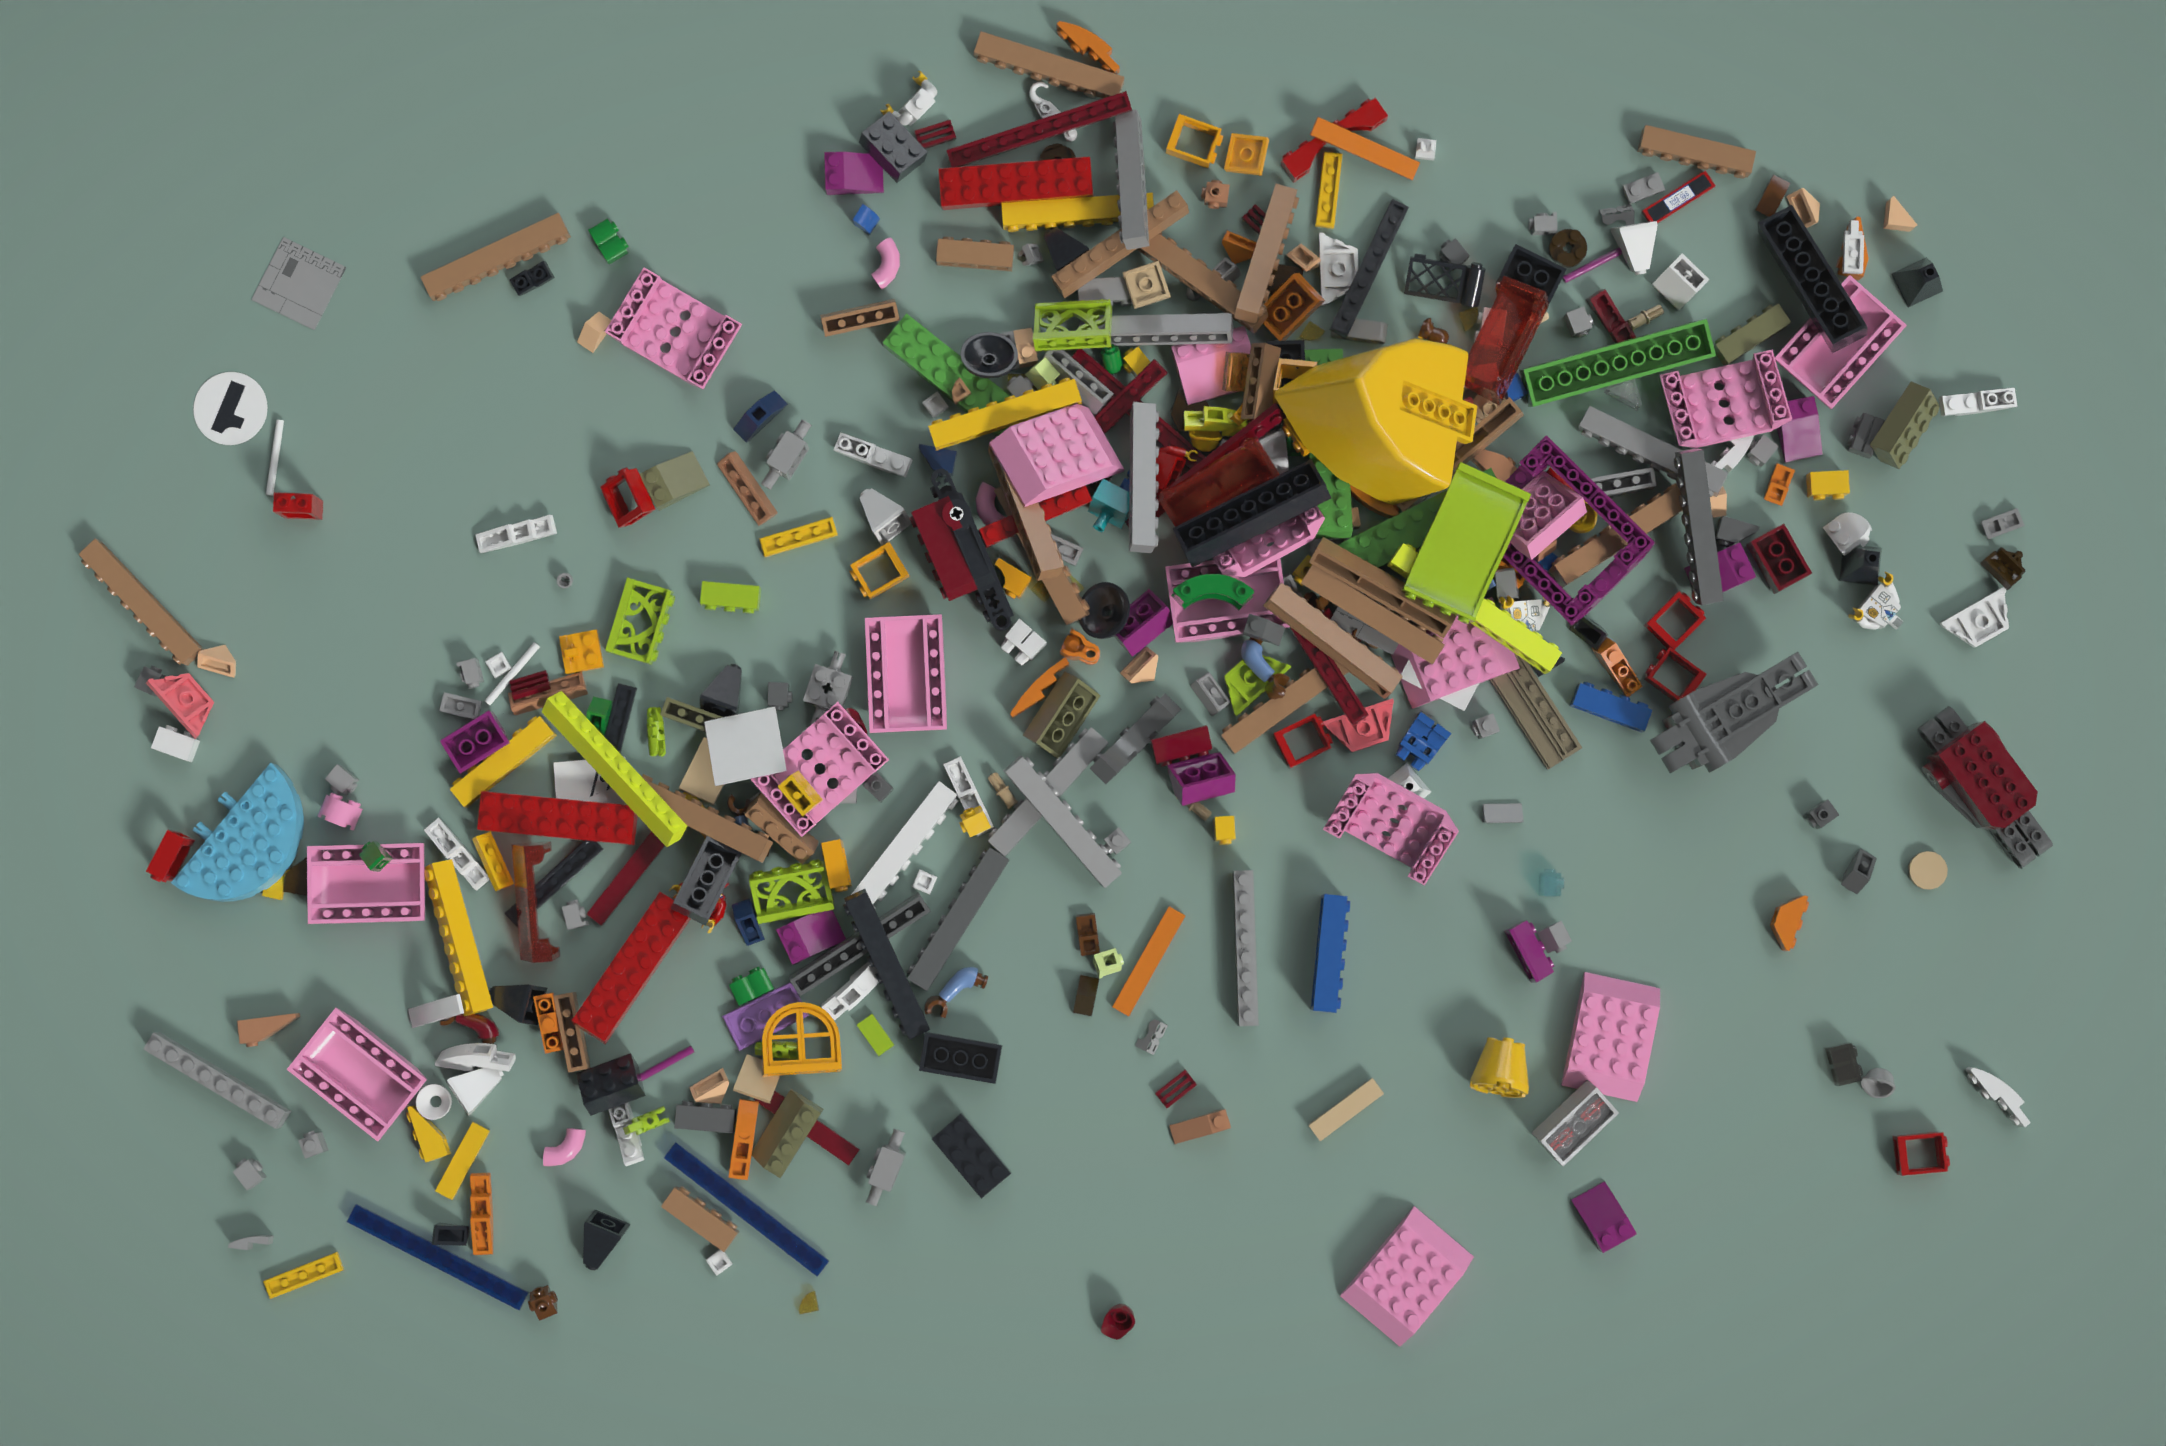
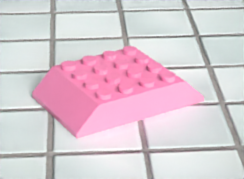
M1851 275L1841 285L1866 323L1867 336L1832 353L1812 319L1809 318L1775 357L1776 362L1830 409L1839 402L1907 326Z
M1074 404L1011 426L989 443L1024 507L1124 472L1125 470L1091 410L1079 404Z
M1280 558L1246 577L1226 575L1244 582L1254 590L1253 598L1239 611L1231 604L1217 599L1201 600L1191 604L1184 610L1171 596L1174 593L1173 589L1190 578L1205 574L1222 575L1214 560L1205 561L1193 568L1190 563L1165 567L1176 643L1244 636L1242 634L1249 614L1268 619L1285 628L1290 627L1263 606L1273 590L1280 583L1284 584Z
M1456 616L1448 633L1442 638L1444 639L1442 643L1445 646L1433 665L1398 644L1391 656L1400 674L1408 660H1410L1422 689L1401 679L1410 706L1414 709L1477 683L1480 684L1520 669L1515 654L1470 622L1468 624L1460 622ZM1428 629L1426 631V633L1430 636H1433V634H1435Z
M942 614L865 618L870 733L947 730Z
M424 843L380 844L393 858L380 872L370 871L359 856L364 845L307 846L308 924L425 921Z
M1584 972L1561 1085L1578 1089L1588 1080L1603 1095L1637 1102L1645 1084L1660 1010V988Z
M338 1008L332 1011L287 1068L290 1073L377 1142L427 1081V1078L416 1066L355 1018Z
M1414 1206L1342 1292L1340 1297L1400 1347L1416 1333L1459 1281L1474 1256Z

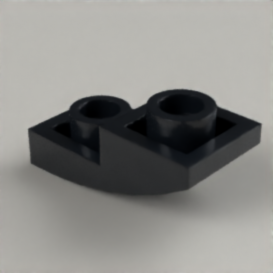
M542 261L509 280L518 296H521L544 285L555 277L547 262Z

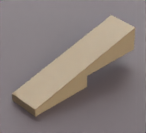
M1371 1078L1338 1104L1312 1121L1309 1127L1319 1141H1322L1381 1097L1384 1092L1376 1081Z

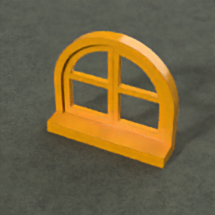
M797 1002L783 1006L769 1018L762 1035L763 1077L841 1072L839 1030L828 1012L811 1003ZM796 1013L797 1034L773 1035L775 1027L783 1018ZM803 1013L811 1014L820 1019L828 1032L804 1034ZM830 1036L831 1058L806 1059L804 1038ZM797 1038L799 1060L773 1061L772 1040Z

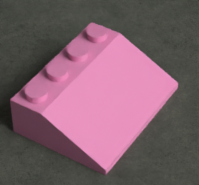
M1244 326L1233 329L1232 343L1178 344L1171 346L1172 357L1188 405L1245 390L1251 344Z
M1542 471L1521 489L1530 493L1531 496L1510 541L1519 552L1531 560L1587 512L1582 496L1545 471Z

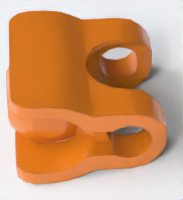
M1071 629L1070 634L1067 635L1063 642L1060 655L1069 660H1079L1087 665H1094L1100 658V650L1098 646L1087 641L1081 633ZM1088 651H1093L1095 653V656L1090 658L1086 655V653Z

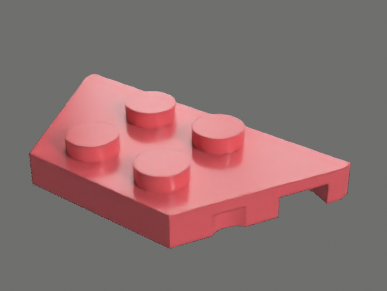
M189 673L180 674L179 676H166L163 679L154 680L152 678L147 680L146 684L196 739L214 701Z
M1392 698L1365 707L1369 715L1353 726L1345 714L1323 721V723L1352 753L1389 740L1394 700Z

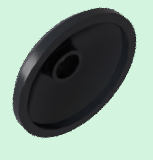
M984 332L976 334L966 340L961 348V362L967 371L981 378L1002 377L1013 370L1018 360V351L1015 344L1006 336L998 333Z
M1101 582L1093 585L1084 593L1081 599L1086 600L1090 609L1088 610L1089 615L1081 618L1079 623L1085 633L1097 639H1108L1117 635L1126 625L1130 613V603L1125 591L1116 584Z

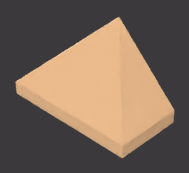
M1801 188L1786 196L1789 204L1794 207L1806 228L1818 223L1820 203L1808 191Z
M1299 244L1286 254L1291 261L1305 272L1319 267L1321 262L1317 255L1302 244Z
M226 645L198 652V668L233 678L236 676V661Z
M1146 646L1120 674L1130 683L1154 681L1158 655Z
M722 1068L689 1088L695 1102L721 1104L730 1082L725 1070Z

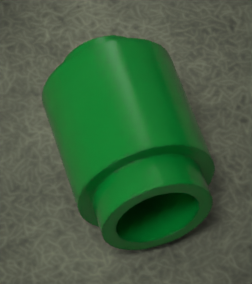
M1111 344V347H1103L1100 352L1104 369L1110 374L1121 371L1123 363L1119 347Z

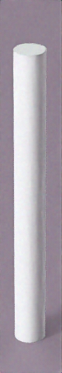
M276 420L266 495L268 496L274 495L284 425L283 420Z
M534 642L484 700L491 705L507 687L509 681L518 674L540 648L538 644Z

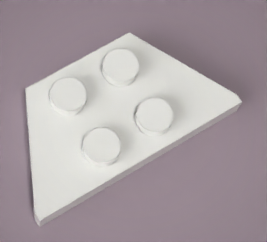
M1319 233V258L1321 259L1320 288L1321 297L1325 300L1321 306H1325L1347 294L1358 271V249L1345 245L1337 239L1334 240L1324 233Z
M2002 587L1939 623L1940 626L1973 648L1983 644L2009 629L2008 609L2005 602L2006 589Z

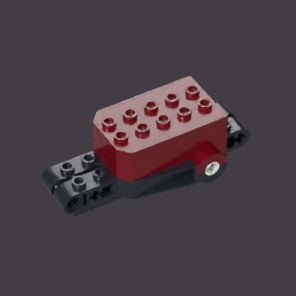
M937 469L931 476L933 486L930 487L933 497H938L939 500L912 511V516L909 517L913 528L917 527L920 533L917 535L920 545H925L927 552L924 553L928 563L932 562L935 570H932L935 580H940L942 587L939 589L943 599L947 598L948 601H951L977 590L978 593L975 596L979 605L983 604L985 607L983 615L987 623L991 621V624L997 630H1006L1011 625V617L1014 614L972 518L970 507L966 503L963 494L957 492L949 472L945 469ZM938 474L946 477L944 484L948 483L949 486H943L939 490L938 486H941V482H936L935 480L938 478ZM953 510L961 513L958 516L959 519H957L956 517L952 518L951 514L953 513ZM995 592L996 596H993V599L998 600L997 607L989 606L991 600L986 599L985 596H991ZM1000 615L1006 618V623L1003 626L996 624V619Z

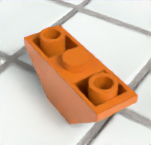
M1806 895L1790 900L1775 909L1770 927L1783 951H1790L1796 944V931L1801 929L1803 920H1801L1802 914L1807 911L1809 906L1808 896Z
M553 993L533 997L545 1054L564 1050Z

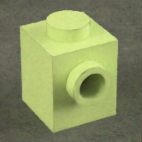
M1044 357L1025 375L1038 390H1041L1043 385L1050 383L1052 386L1057 383L1055 379L1060 373Z

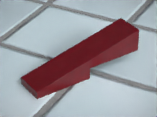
M1601 289L1586 299L1615 343L1636 338L1627 321H1624L1606 289Z

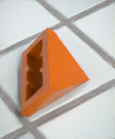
M1228 230L1222 240V244L1234 264L1251 259L1257 244L1255 241Z

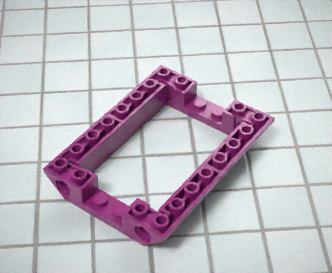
M1546 435L1519 462L1521 465L1505 482L1522 489L1550 466L1628 543L1624 549L1621 548L1613 556L1615 559L1589 585L1585 584L1577 592L1578 595L1575 598L1534 558L1532 560L1509 543L1503 557L1573 625L1587 615L1644 559L1655 542Z

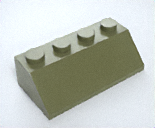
M1064 671L1023 736L1058 759L1062 756L1101 695L1077 677Z
M790 1089L752 1150L751 1156L764 1169L781 1178L824 1109L793 1089Z

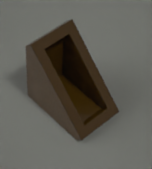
M1080 975L1073 1013L1092 1016L1099 978Z

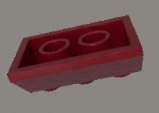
M1207 725L1153 739L1150 742L1156 765L1160 764L1161 767L1170 765L1173 760L1177 759L1180 762L1190 760V756L1198 754V757L1206 756L1212 750Z

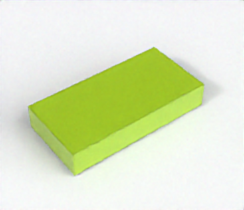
M873 1014L857 1024L878 1056L894 1046V1043Z

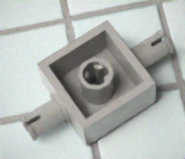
M801 419L794 433L786 431L785 434H780L776 441L778 445L774 450L771 449L766 456V463L770 470L761 482L763 486L771 490L779 476L790 480L809 450L803 438L812 426L811 424Z
M834 651L830 666L827 668L817 664L814 666L803 698L805 703L816 707L810 724H813L837 702L844 707L853 680L851 675L840 671L846 656L844 653ZM828 685H830V687L833 690L832 692L828 691V693L826 694L824 687H828Z
M893 1129L888 1145H883L882 1148L879 1147L874 1156V1160H877L876 1164L870 1167L866 1177L869 1178L868 1184L872 1185L868 1198L865 1201L866 1203L877 1206L882 1191L890 1192L906 1155L905 1152L899 1149L905 1132Z

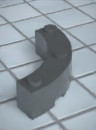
M1166 693L1160 698L1156 696L1149 703L1151 705L1149 710L1131 728L1127 726L1119 734L1121 738L1104 754L1100 752L1092 760L1094 764L1090 769L1105 784L1112 780L1124 766L1144 749L1158 734L1156 730L1158 732L1161 731L1182 710Z

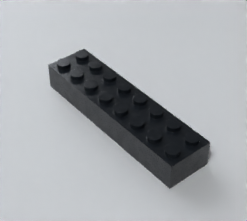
M1790 205L1758 222L1759 235L1831 352L1834 353L1867 336L1866 323L1794 207Z
M1312 459L1172 529L1193 568L1331 499L1324 480Z

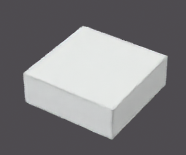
M938 391L922 402L933 419L949 408Z
M503 652L485 661L494 678H498L512 669Z
M919 870L912 887L930 895L937 877Z
M721 1250L706 1259V1262L716 1276L733 1264L727 1254Z

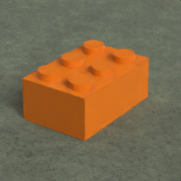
M1294 273L1264 303L1267 307L1268 317L1263 324L1279 341H1286L1325 300L1300 273Z

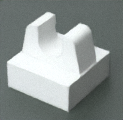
M1418 138L1415 158L1434 161L1437 140Z

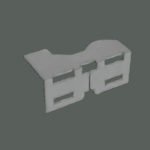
M1631 204L1618 206L1616 209L1607 208L1599 210L1603 223L1607 225L1612 224L1616 220H1624L1626 225L1635 224L1634 209Z
M1154 1019L1149 1023L1147 1036L1142 1040L1138 1039L1135 1046L1154 1055L1160 1043L1159 1039L1163 1037L1168 1025Z

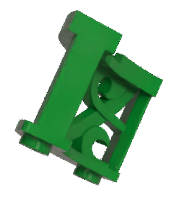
M1205 574L1190 578L1173 589L1174 593L1171 596L1184 610L1195 602L1217 599L1231 604L1239 611L1253 598L1254 590L1244 582L1230 576Z

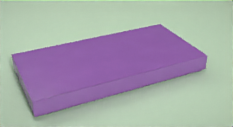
M789 982L722 1017L740 1051L762 1040L766 1023L778 1009L791 1003L802 1002L792 983ZM796 1013L783 1018L775 1027L773 1034L796 1023ZM803 1013V1019L809 1016L808 1013Z

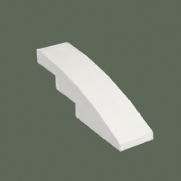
M547 515L476 534L479 552L485 553L557 534L553 515Z
M961 756L943 764L964 809L975 808L981 805L991 828L976 834L977 837L993 830L992 821Z
M439 817L424 829L444 856L449 860L452 859L455 868L476 891L490 880L484 868Z
M460 994L408 1009L412 1028L464 1013Z

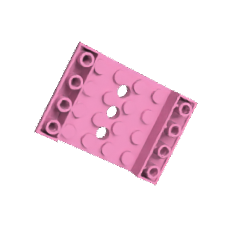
M644 267L605 330V333L623 346L683 381L704 389L742 324L727 315L724 316L673 287L663 281L660 276ZM684 311H688L691 314L690 318L686 321L680 318L681 313ZM674 327L681 329V333L677 337L671 335V330ZM665 343L671 345V350L668 353L661 351V346Z
M1773 349L1754 353L1752 360L1682 376H1680L1679 371L1660 375L1678 446L1699 448L1771 432L1792 420ZM1722 383L1725 388L1723 390H1716L1714 385ZM1726 400L1729 402V406L1723 408L1719 405V402ZM1730 417L1734 420V423L1727 425L1723 420Z
M1315 506L1267 530L1264 534H1259L1213 557V560L1222 575L1246 577L1312 541L1325 518L1319 508ZM1274 542L1273 545L1267 546L1268 543Z
M837 702L783 749L787 771L752 778L751 781L802 837L889 759L840 703ZM804 749L812 750L813 757L811 759H803L802 751ZM816 764H824L826 771L823 774H817L814 769ZM798 770L823 799L821 803L804 816L797 811L777 787ZM830 778H836L839 784L837 788L831 789L828 787L827 781Z
M1378 773L1356 774L1323 828L1324 831L1339 839L1344 831L1411 867L1408 877L1424 886L1459 832L1446 810ZM1398 805L1406 806L1407 810L1400 809ZM1390 818L1397 819L1399 823H1393ZM1387 831L1391 836H1385L1382 832Z

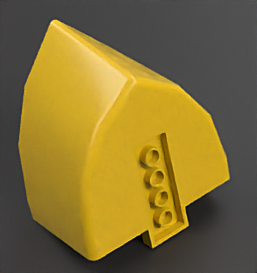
M1416 338L1314 366L1275 391L1277 402L1302 444L1340 480L1391 505L1448 488L1452 480L1457 441L1463 444L1473 442L1477 405L1462 400L1468 352L1451 344Z

